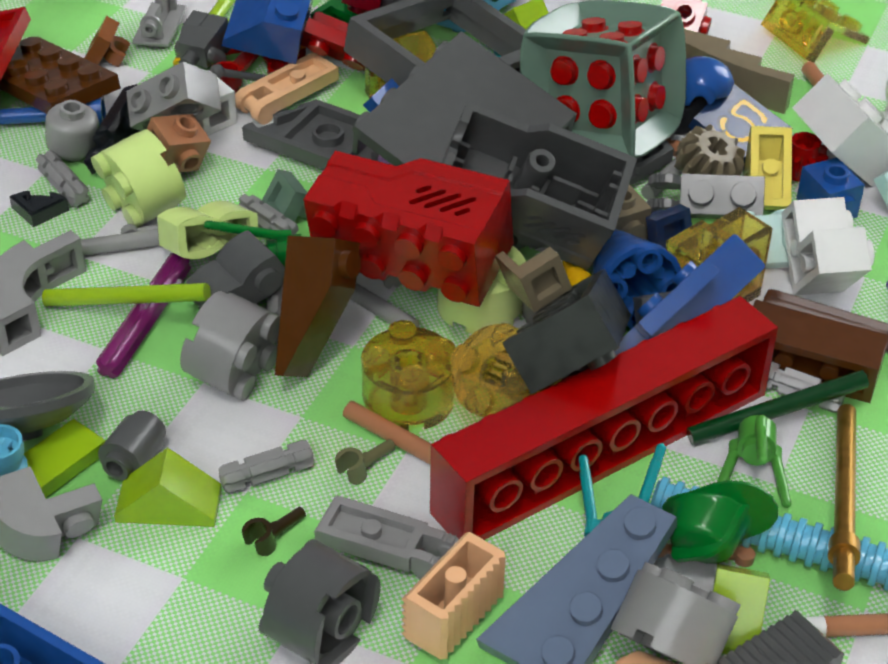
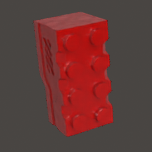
M335 150L328 160L327 166L321 175L319 174L303 199L310 237L336 238L360 243V273L365 277L382 281L390 276L398 277L403 286L413 291L426 292L430 288L435 287L441 289L442 294L453 302H462L480 307L500 270L495 256L502 251L508 255L514 244L510 180L423 158L395 166Z

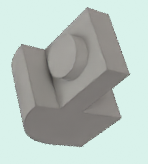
M31 467L0 476V547L13 556L29 561H49L59 558L62 537L76 538L82 536L99 523L102 498L95 483L46 499Z

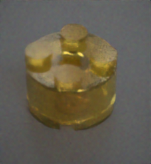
M399 320L393 322L389 326V330L374 336L362 351V398L365 407L408 431L409 425L424 424V429H427L444 421L454 406L456 369L454 343L436 332L416 327L411 321Z
M509 323L493 324L479 329L467 338L463 344L458 345L451 354L450 362L453 367L452 384L456 397L463 407L481 418L489 414H495L520 402L525 397L533 395L502 344L507 338L517 334L518 328ZM562 378L559 379V380H557V381H555L554 383H552V384L546 386L545 388H543V389H541V390L535 392L534 394L539 393V392H541V391H543V390H545V389H547V388H549V387H551V386H553V385H555V384L561 382V381H562Z

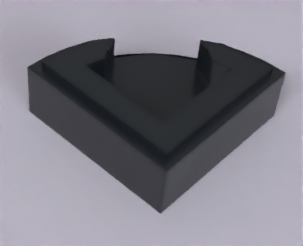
M23 191L9 196L11 208L32 227L69 211L67 199L54 192H49L50 196L31 195L30 191Z

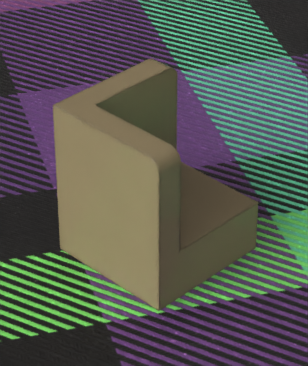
M551 247L543 250L520 266L504 251L495 256L508 288L534 313L572 289L560 256Z

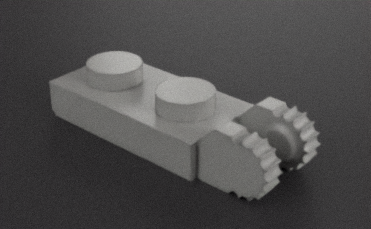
M338 495L334 497L314 531L315 539L332 549L408 573L411 570L419 579L459 540L456 535L447 534L443 530L428 526L427 522Z

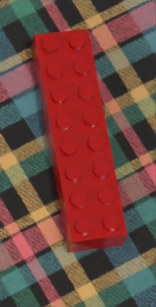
M738 296L722 305L714 306L709 311L689 321L681 322L664 333L641 341L636 346L616 355L613 360L595 370L586 369L574 376H568L561 382L539 393L529 395L520 402L495 414H489L462 430L445 435L439 441L431 444L429 513L448 534L456 535L458 539L465 533L471 532L486 540L582 490L579 456L586 455L588 457L592 484L654 453L658 444L662 443L667 446L687 436V427L729 414L764 396L766 392L778 326L743 297Z

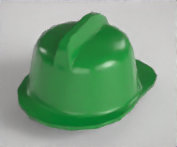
M727 480L712 483L686 493L668 497L662 506L664 511L677 517V528L670 537V541L672 543V558L678 563L697 561L705 564H720L726 562L734 554L743 539L770 529L778 519V504L773 496L763 488L744 481Z

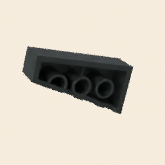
M602 269L573 285L572 289L550 302L547 308L532 317L535 324L531 325L529 322L516 331L517 334L507 338L502 344L531 394H534L585 365H588L592 371L613 360L616 357L615 351L620 348L619 344L623 340V334L626 332L631 314L606 270Z

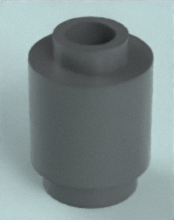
M143 410L126 416L98 451L99 460L104 471L116 480H125L132 472L155 457L163 448L165 442L166 428L163 422L156 415Z

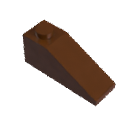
M288 236L275 375L290 377H308L356 289V279L361 268L360 243L336 238Z

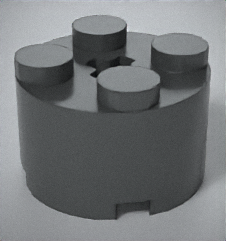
M311 539L286 564L278 562L268 572L264 581V589L269 594L259 623V632L313 664H339L349 656L361 640L353 635L361 619L370 624L375 614L380 597V580L367 567L318 540Z

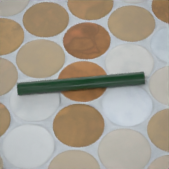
M859 370L687 427L688 439L694 446L738 431L740 423L749 416L764 415L772 420L868 388V377L863 370Z

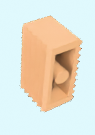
M471 532L465 533L402 598L404 602L402 605L404 609L402 612L404 616L402 618L404 622L402 634L405 639L440 660L448 659V653L454 652V646L460 645L461 639L467 638V632L473 631V625H479V618H485V612L491 611V605H497V599L503 598L505 552Z

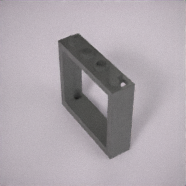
M401 0L350 17L343 51L385 82L392 78L400 86L407 80L409 73L416 65H424L425 62L393 39L449 19L501 55L498 58L520 73V49L526 29L483 0Z

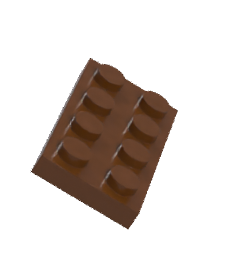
M36 36L20 41L0 81L1 90L46 114L53 106L66 100H77L87 104L121 89L118 74Z

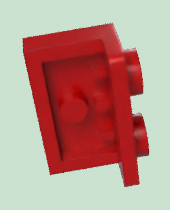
M319 11L315 12L313 18H308L303 30L302 46L307 47L317 55L329 56L339 60L352 69L363 70L368 73L372 72L343 51L349 23Z

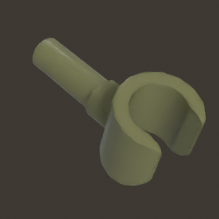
M388 439L364 453L352 447L342 449L335 457L337 472L341 474L348 469L347 475L350 483L356 485L363 483L367 477L366 468L372 465L374 461L395 449L394 442Z

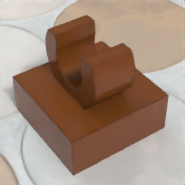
M108 16L105 17L91 41L84 59L99 65L104 57L110 64L117 67L120 66L126 56L125 52L130 43L122 37L115 36L120 24L119 22Z

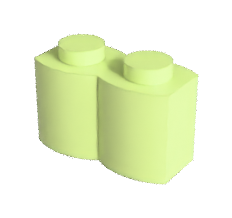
M229 201L210 202L198 210L190 207L171 208L157 216L159 245L186 259H202L221 250L227 242L238 235L206 229L204 227L205 221L258 227V215Z

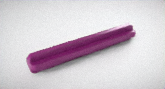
M171 253L149 285L181 284L191 270L189 265L190 259ZM168 302L139 303L133 306L96 360L97 372L100 375H107L112 379L120 375Z

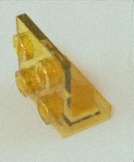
M775 0L761 23L763 27L791 49L811 62L816 61L834 31L864 44H867L870 39L868 35L860 30L863 26L861 22L847 14H844L842 17L838 13L840 7L830 0Z

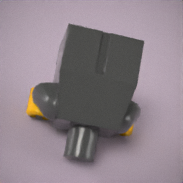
M193 10L183 23L179 39L175 43L176 58L173 61V65L175 66L184 61L191 65L208 69L213 64L227 61L225 53H228L231 48L222 46V40L228 25V19Z

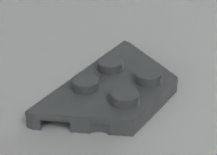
M315 99L301 104L296 109L284 110L273 114L274 123L258 128L253 122L245 124L242 127L243 140L324 170L335 150L356 155L352 152L354 137L352 129L360 114ZM366 146L356 156L378 161L379 154Z

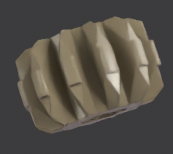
M711 124L705 129L695 126L678 144L674 167L687 174L740 176L745 165L743 160L746 151L737 147L738 138L728 137L725 129L719 132Z

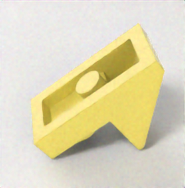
M750 127L744 176H765L764 210L786 209L791 204L792 128Z

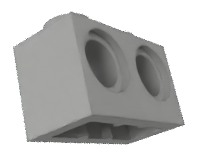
M184 61L126 91L130 127L140 131L147 129L151 117L193 114L197 121L200 122L222 111L217 74Z

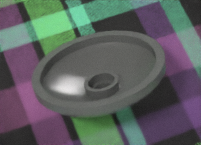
M48 371L0 378V424L11 425L17 428L22 434L23 440H31L42 436L43 429L63 422L90 399L95 391L93 376L76 371Z

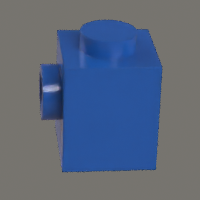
M836 157L802 167L796 199L844 197L846 210L851 212L853 218H857L865 184Z

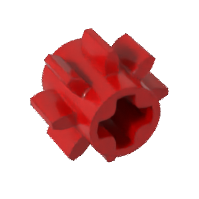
M798 132L792 136V180L800 182L803 166L828 160V148L825 145H821V140L813 133Z

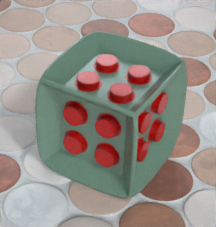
M590 0L563 5L539 18L526 29L520 49V73L577 113L572 132L635 158H640L653 151L675 133L683 117L686 100V44L680 12L674 9L645 3Z

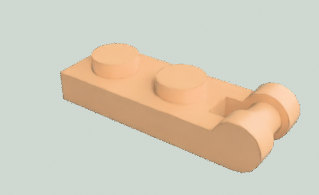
M312 52L298 59L296 64L290 63L239 89L235 94L236 108L243 113L250 112L251 117L260 124H268L276 112L339 80V67Z

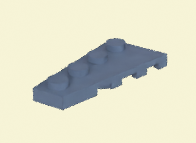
M630 494L476 639L479 648L508 664H592L612 632L610 628L637 570H641L645 562L655 563L677 528V517Z

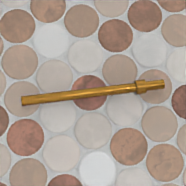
M843 404L837 410L834 534L828 541V559L833 565V585L839 590L846 591L853 588L855 584V566L859 563L861 555V543L855 535L856 409L850 404Z

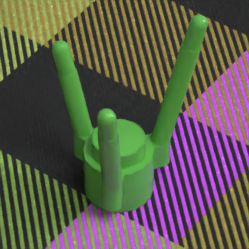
M764 415L749 416L740 423L738 438L729 441L728 455L717 482L730 480L738 457H742L748 464L754 466L765 465L771 462L782 506L788 508L791 506V498L782 463V448L777 445L776 424Z

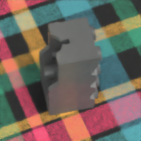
M467 101L452 134L442 163L510 180L513 235L517 236L518 242L533 249L551 247L559 254L561 260L588 270L615 231L637 158L554 124L529 126Z

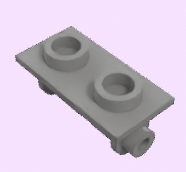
M155 0V2H151L145 16L140 21V26L132 41L133 44L147 45L151 48L169 47L187 6L178 5L177 0Z

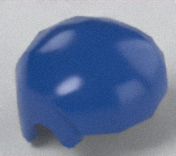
M694 56L686 59L685 106H689L692 100L698 96L704 97L707 103L711 105L715 99L725 98L732 92L734 79L729 67L723 62L707 56Z

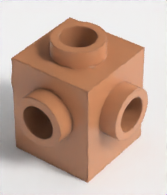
M193 114L151 117L147 130L152 132L166 148L167 151L160 155L164 158L167 165L175 163L179 172L198 171L211 140Z

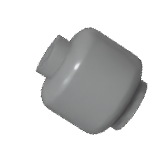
M66 100L49 109L45 118L47 148L50 151H54L65 161L72 162L84 159L88 151L96 146L93 136L96 135L95 132L99 127L97 113L90 106L77 100Z

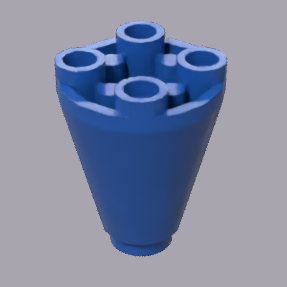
M615 229L592 263L593 274L605 269L631 314L627 325L630 329L636 325L632 297L673 291L677 286L671 279L681 270L677 258L663 246Z

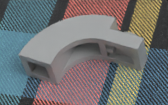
M72 230L36 248H33L23 240L0 256V354L2 356L41 336L35 301L42 295V292L45 289H53L86 272L81 238Z

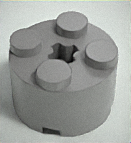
M218 291L203 304L192 322L199 329L194 341L185 338L180 358L181 369L192 377L244 401L249 397L255 386V376L261 369L270 371L276 363L277 345L274 342L279 331L280 316L228 291L227 293Z
M645 562L642 569L637 570L610 629L679 663L717 664L738 619L737 612L741 605L716 592L710 591L709 593L693 586V580L665 567L661 569Z

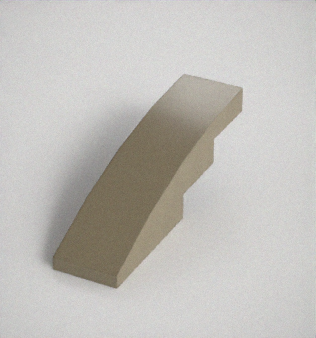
M684 29L686 59L694 56H707L723 62L729 67L736 86L740 87L743 91L748 90L751 97L765 108L785 114L790 103L794 74L761 66L762 57L731 50L730 40Z

